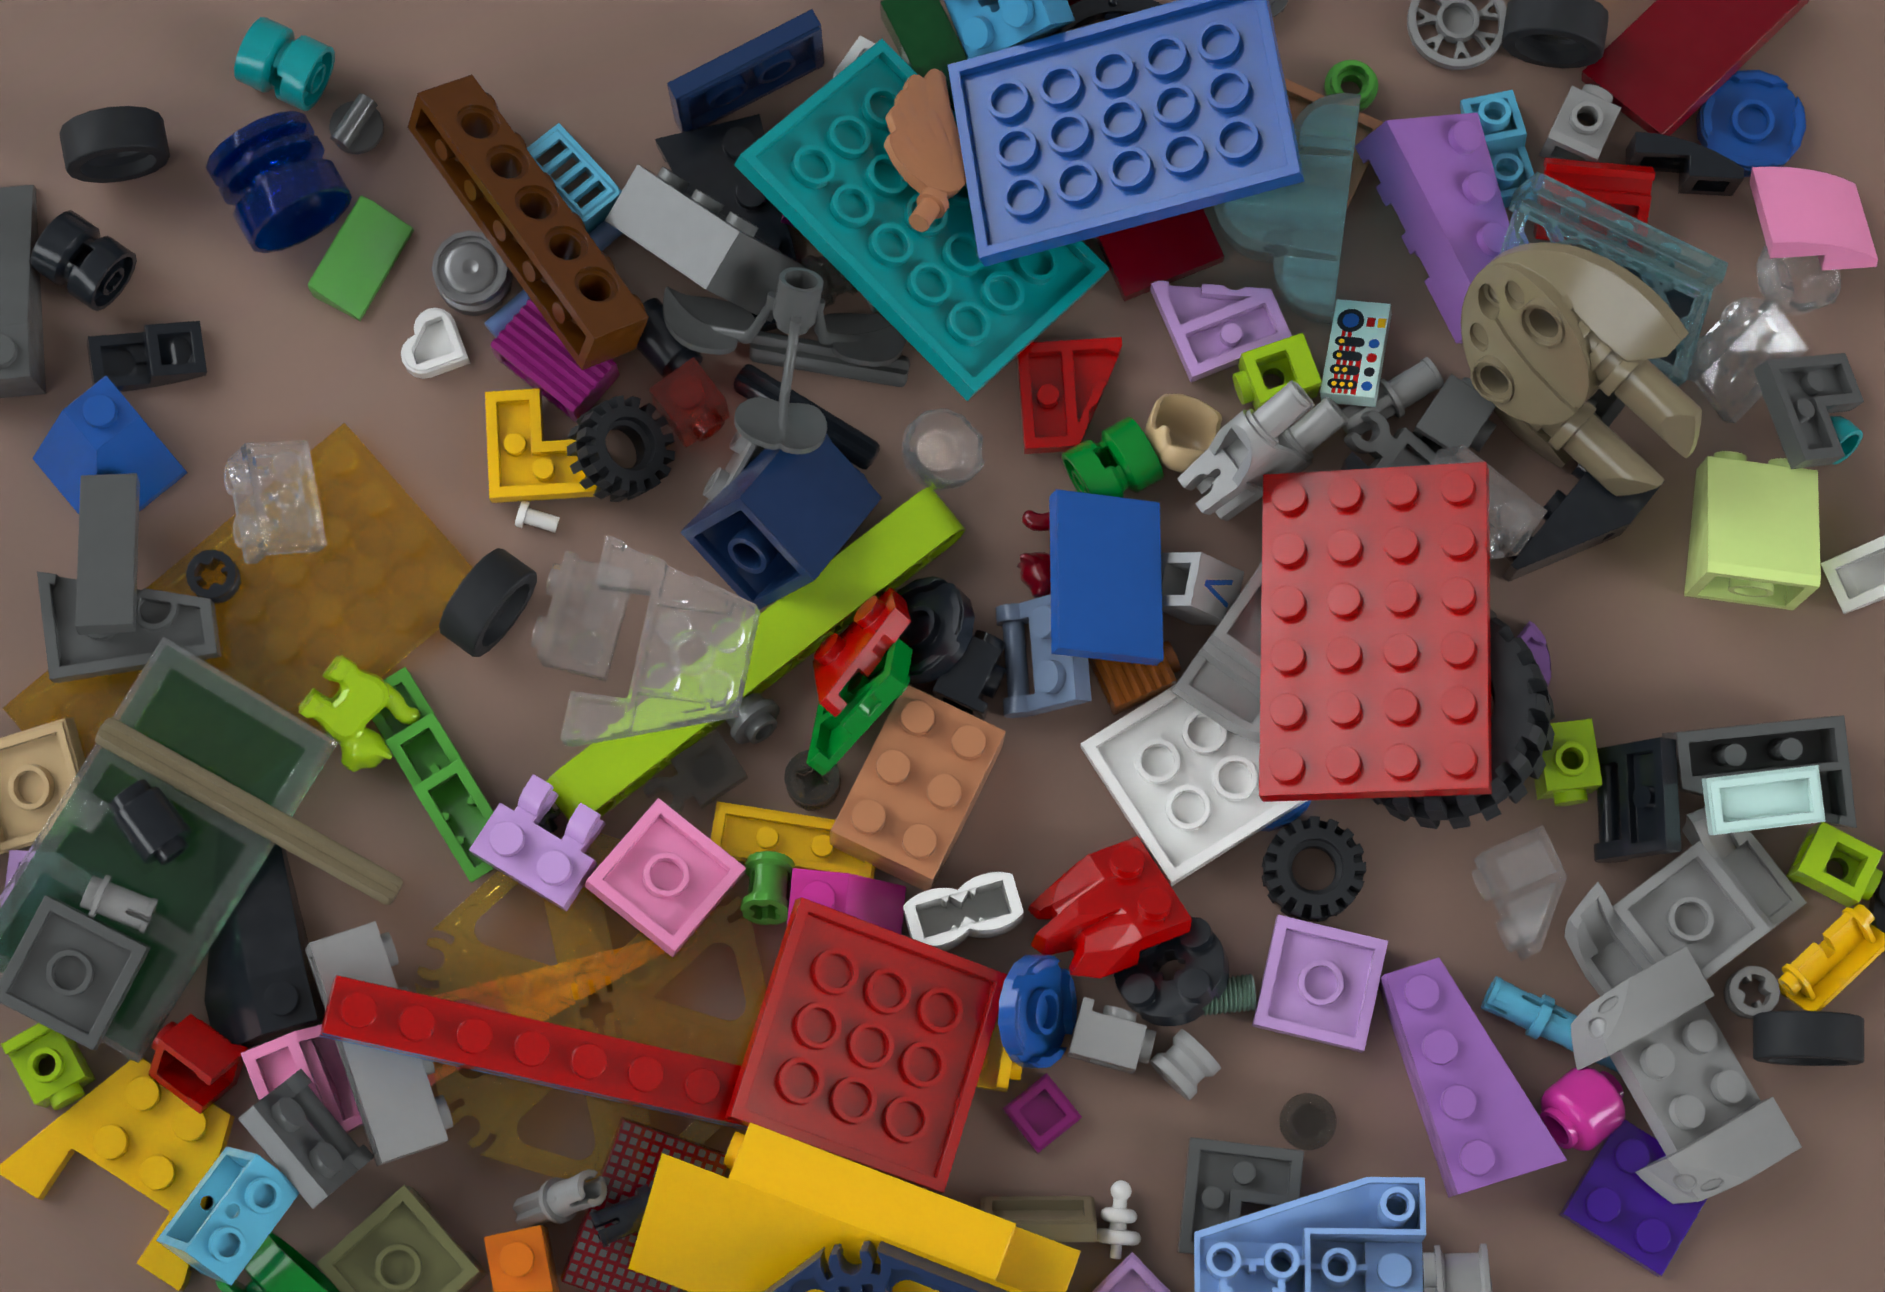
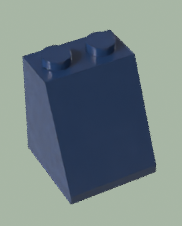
M826 434L822 445L806 454H791L781 449L771 450L765 448L680 533L753 612H756L815 581L882 497L871 486L865 475L852 465L834 445L828 434Z

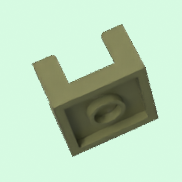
M406 1185L398 1189L316 1263L340 1292H467L488 1274L469 1251L463 1250L431 1214V1207L414 1188Z

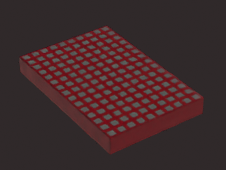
M622 1116L599 1175L604 1178L607 1185L606 1199L602 1204L586 1209L561 1274V1282L590 1292H680V1288L628 1269L639 1232L612 1242L609 1246L603 1248L597 1236L599 1234L598 1231L614 1225L618 1221L594 1229L589 1213L599 1211L637 1195L636 1188L648 1184L651 1189L662 1153L724 1176L727 1168L723 1164L726 1153Z

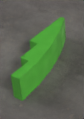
M404 667L384 679V681L389 683L403 696L409 707L420 711V720L412 725L403 724L385 707L372 720L470 883H473L495 869L469 851L494 810L410 672Z

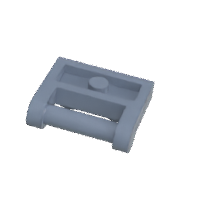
M1051 594L1021 603L1004 604L995 608L996 623L998 626H1002L1003 642L1006 643L1004 654L1005 667L1007 669L1008 697L1003 699L1004 717H1030L1092 701L1088 658L1051 654ZM1028 623L1030 627L1034 694H1030L1024 627Z

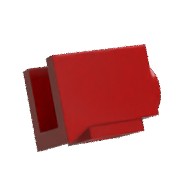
M190 1013L178 1024L174 1021L169 1022L157 1034L152 1044L155 1054L148 1075L201 1114L237 1084L244 1063L241 1053L247 1051L248 1048L231 1043V1041L203 1020H199Z

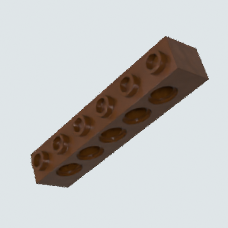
M472 74L417 93L407 126L580 369L585 370L636 349L649 318L643 303L638 296L630 292L616 273L610 257L602 253L592 240L580 216L572 212L557 192L553 179L548 173L541 170L528 152L525 141L520 134L514 132L499 112L494 98L482 89Z

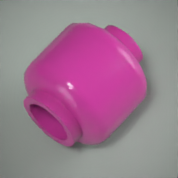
M1588 1066L1581 1070H1577V1067L1572 1068L1544 1092L1540 1102V1118L1558 1146L1564 1149L1573 1148L1579 1151L1592 1150L1617 1130L1625 1120V1105L1622 1100L1624 1097L1623 1088L1618 1080L1606 1071L1599 1072Z

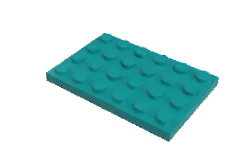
M880 39L742 152L734 166L968 401L1102 279L1110 268L1083 241L984 266L978 258L967 183L956 195L948 199V210L943 217L935 219L927 231L919 232L913 229L908 219L917 207L916 201L920 193L913 189L897 171L884 148V142L890 134L886 123V115L894 106V99L897 94L903 90L905 81L911 75L918 74L883 39ZM952 110V113H953V116H954V119H955V122H956V125H957L956 114H955V112Z

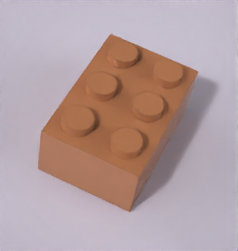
M908 685L903 694L896 699L830 831V845L863 862L866 861L875 866V868L923 891L933 889L1003 747L1006 731Z

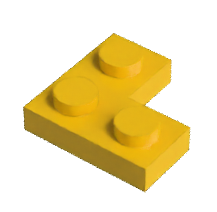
M540 388L485 392L489 499L492 503L596 497L594 492L597 486L593 485L585 490L579 483L586 477L584 472L581 470L573 474L570 468L571 464L578 461V457L567 456V446L576 442V440L544 441L542 393Z

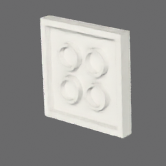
M1175 685L1081 743L1082 751L1170 886L1175 885L1308 801L1263 802L1259 797L1260 743L1234 734L1172 692L1171 690Z

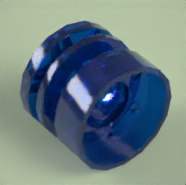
M297 111L279 112L255 120L237 130L220 143L208 158L206 169L215 185L219 187V192L226 204L236 206L233 216L255 252L271 253L282 251L303 243L321 233L338 220L351 202L352 195L331 160L322 158L325 149L318 136L314 135L315 132L304 113Z

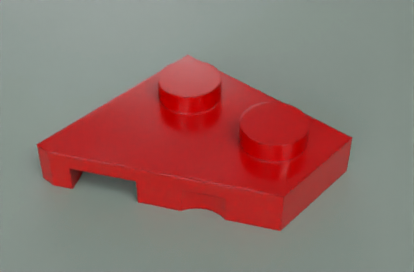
M1122 337L1032 342L1017 355L1024 454L1066 452L1083 442L1121 353Z
M892 587L879 598L872 596L867 599L855 613L854 622L842 634L834 633L827 637L815 652V659L812 662L819 703L834 717H837L847 705L840 694L846 683L858 672L869 677L882 660L886 651L897 641L911 622L906 600Z

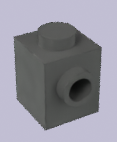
M1451 374L1412 433L1441 457L1446 464L1459 463L1469 447L1480 452L1497 425L1489 420L1496 406L1477 392L1470 378L1464 377L1460 380Z

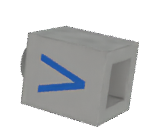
M1203 552L1161 553L1162 611L1191 625H1218L1240 594L1244 571Z

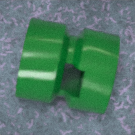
M1129 416L1103 430L1099 443L1087 439L1062 453L1064 467L1077 492L1124 498L1125 490L1129 489L1139 493L1164 477L1162 466L1151 443L1137 422Z

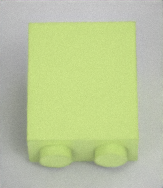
M1720 451L1714 453L1713 456H1707L1696 469L1684 596L1794 610L1820 587L1818 470L1791 469L1786 458L1771 459L1768 461V464L1747 461L1745 454L1733 451Z

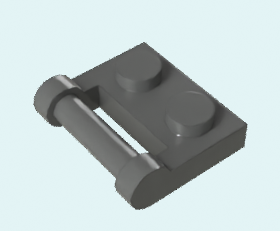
M300 1069L249 1108L238 1120L311 1208L314 1209L370 1162L374 1156L364 1144L358 1147L309 1088L308 1085L312 1081Z

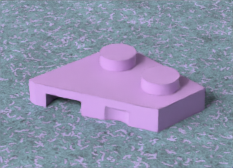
M1169 281L1151 283L1150 291L1191 383L1237 365L1241 353L1292 336L1271 289L1244 287L1240 290H1231L1224 285L1202 284V287L1199 288L1169 285Z

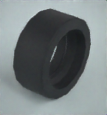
M1510 0L1507 4L1503 28V48L1512 56L1522 61L1544 67L1565 69L1581 68L1595 64L1604 54L1609 22L1608 10L1596 0Z
M116 106L91 110L77 115L64 123L59 133L65 169L72 178L83 182L110 183L140 178L156 172L165 166L170 158L164 120L159 112L146 107Z
M496 548L471 569L451 596L439 623L440 633L471 656L481 657L489 652L506 635L519 618L534 592L537 583V573L505 549Z
M1770 1011L1755 1014L1753 1016V1059L1770 1064L1797 1066H1848L1864 1063V1018L1854 1014L1825 1011Z

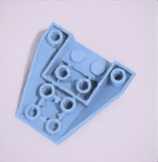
M1365 1177L1194 1232V1292H1423L1422 1242L1426 1237L1425 1178Z

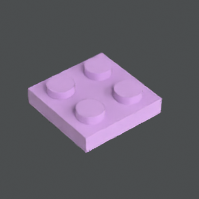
M1277 915L1252 1026L1352 1051L1364 1052L1388 941Z

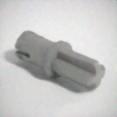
M1425 357L1418 364L1403 371L1389 381L1381 378L1376 407L1347 405L1341 409L1349 420L1348 423L1342 426L1343 430L1347 434L1356 432L1360 436L1371 430V427L1360 418L1364 412L1371 410L1382 414L1386 420L1394 415L1397 418L1403 417L1405 415V408L1424 398L1434 390L1443 387L1444 381L1437 367L1428 357Z
M591 1169L582 1171L568 1179L555 1177L547 1180L540 1190L520 1197L514 1202L512 1209L517 1214L515 1222L520 1227L527 1228L550 1221L560 1224L570 1221L578 1211L598 1206L604 1202L607 1195L605 1180L602 1176H599L594 1180L586 1182L589 1179L595 1178L597 1171Z

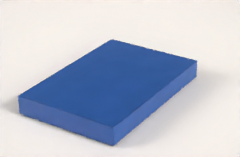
M1056 489L1049 496L1051 654L1158 665L1164 660L1160 502Z

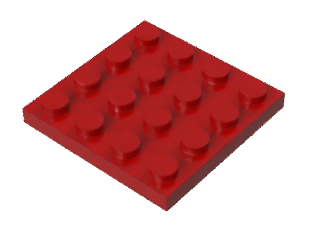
M800 897L795 900L725 1119L745 1126H749L751 1122L937 1194L944 1193L998 1017L999 999L1004 980L1008 974Z

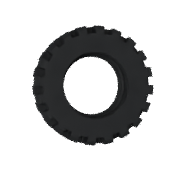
M1497 617L1490 619L1491 694L1495 705L1491 719L1492 794L1371 798L1376 805L1383 804L1390 815L1404 822L1413 817L1420 827L1437 829L1440 825V820H1448L1453 829L1470 827L1469 816L1482 813L1485 820L1488 821L1502 814L1497 804L1509 797L1513 803H1518L1528 793L1523 784L1529 776L1533 779H1539L1546 766L1542 753L1543 750L1548 751L1552 749L1555 735L1550 724V720L1555 718L1553 701L1547 689L1548 685L1529 647L1521 637L1515 638L1510 627Z

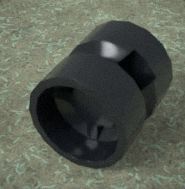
M69 210L61 213L45 228L34 246L30 262L32 268L57 285L67 284L69 294L92 310L99 311L105 309L122 293L132 277L137 258L135 253L112 237L104 236L100 238L99 228L76 212Z

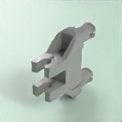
M1291 380L1256 411L1253 409H1243L1218 431L1209 448L1177 480L1183 488L1192 491L1197 487L1201 494L1205 495L1195 503L1202 513L1211 515L1216 512L1220 519L1229 521L1263 496L1264 474L1302 472L1312 464L1311 459L1314 458L1312 451L1348 423L1349 420L1331 398L1325 397L1314 407V403L1298 383Z

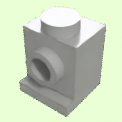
M1586 84L1582 90L1571 86L1539 156L1596 162L1621 107L1612 104L1613 96L1599 86ZM1577 117L1594 125L1584 126L1578 121Z
M1083 997L1067 1057L1129 1074L1135 1072L1137 1062L1148 1064L1157 1031L1146 1029V1025L1135 1023L1137 1014L1126 1009L1105 1005L1103 1013L1092 1011L1095 1000Z

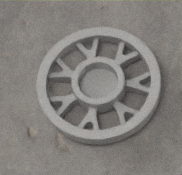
M1422 0L1411 1L1407 14L1408 34L1416 50L1432 64L1450 70L1471 69L1488 61L1500 48L1507 10L1503 0H1490L1479 11L1469 0H1432L1440 6L1437 16L1418 7ZM1494 6L1497 13H1489L1488 11ZM1416 15L1423 19L1416 21ZM1480 20L1498 21L1497 34L1477 30ZM1435 25L1438 35L1423 40L1418 27ZM1471 38H1474L1484 50L1473 57L1470 56L1464 46V43ZM1443 40L1456 45L1453 58L1437 53ZM1485 40H1491L1493 43L1489 46ZM1429 45H1433L1434 49L1432 50ZM1462 55L1464 58L1458 59V56Z

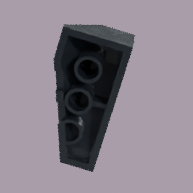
M231 821L220 824L204 1001L210 1026L231 1041V1043L250 1048L297 1030L323 1024L325 1008L305 951L309 943L286 849L243 825Z

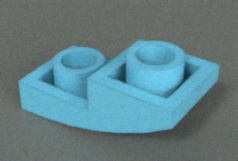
M1513 90L1461 100V114L1478 112L1504 207L1537 202L1539 187L1525 147L1527 132Z

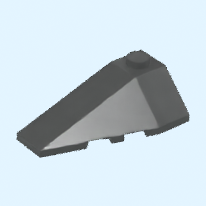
M34 185L0 188V398L46 394L40 273L32 268L30 262L32 251L38 240L36 188Z

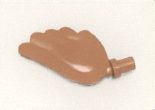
M936 68L929 70L924 78L916 74L911 75L905 81L903 90L895 97L894 106L886 115V123L890 134L884 142V148L903 179L920 193L916 201L917 207L908 219L910 226L919 232L927 231L935 219L943 217L949 208L948 199L956 195L966 183L959 133L951 109L946 76Z

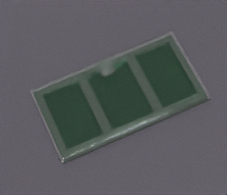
M164 636L112 717L291 817L338 744V741L334 740L331 734L321 732ZM96 743L0 895V979L45 895H51L89 914V910L80 907L85 890L93 875L104 879L107 874L112 876L111 882L149 898L158 899L157 907L152 913V919L144 934L138 932L139 930L102 915L96 914L95 916L96 919L151 947L102 1040L103 1043L125 1055L127 1059L139 1063L275 843ZM142 779H146L152 788L159 786L192 829L190 835L185 839L189 844V848L165 866H161L157 860L150 864H145L112 822L115 815L108 807L109 803L119 793Z

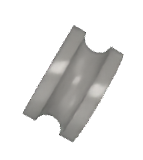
M1748 966L1733 973L1728 978L1723 993L1725 1003L1734 1014L1751 1019L1755 1014L1770 1012L1774 1009L1779 1000L1780 988L1775 976L1766 968ZM1754 978L1760 982L1758 991L1765 996L1763 1003L1758 1000L1752 1003L1750 1007L1743 1003L1745 993L1738 989L1741 981L1743 984H1747Z

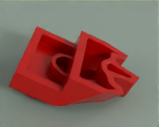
M1138 836L1088 854L1047 888L1028 908V911L1037 919H1051L1049 923L1035 934L1030 945L1042 955H1054L1072 950L1074 957L1069 966L1070 975L1100 979L1137 965L1141 950L1190 932L1192 922L1191 916Z

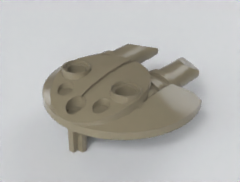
M1549 242L1528 243L1506 250L1493 258L1476 275L1464 297L1461 311V336L1470 368L1471 381L1477 392L1496 406L1494 412L1503 423L1528 447L1560 468L1573 458L1615 496L1633 495L1658 488L1664 482V478L1594 414L1597 408L1588 400L1600 389L1608 397L1612 393L1618 397L1680 455L1687 459L1693 453L1699 437L1702 409L1648 360L1667 357L1689 332L1668 304L1640 278L1610 259L1592 251L1572 245Z

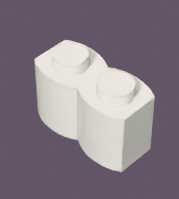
M990 872L976 876L964 883L958 890L952 888L930 889L915 895L903 905L904 917L910 937L944 951L958 946L968 936L991 938L1005 934L1020 924L1024 914L1013 874L1006 872Z

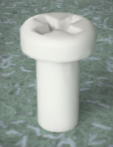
M521 502L515 520L516 527L522 528L524 524H528L550 532H556L560 517L529 508L530 502Z

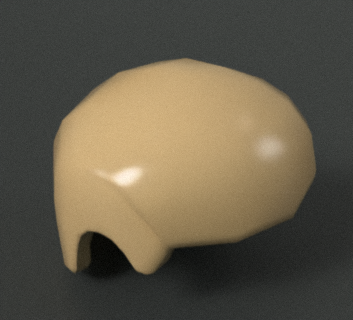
M1164 394L1156 400L1146 423L1144 433L1158 456L1160 463L1170 470L1183 473L1209 448L1220 430L1222 416L1217 410L1199 399L1184 394Z

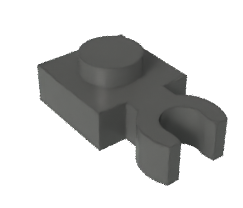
M1373 410L1364 412L1360 417L1372 429V437L1369 441L1362 439L1356 432L1349 433L1344 437V442L1352 451L1359 454L1369 453L1375 458L1369 466L1370 468L1446 464L1441 457L1406 427L1398 429L1392 436L1385 417Z

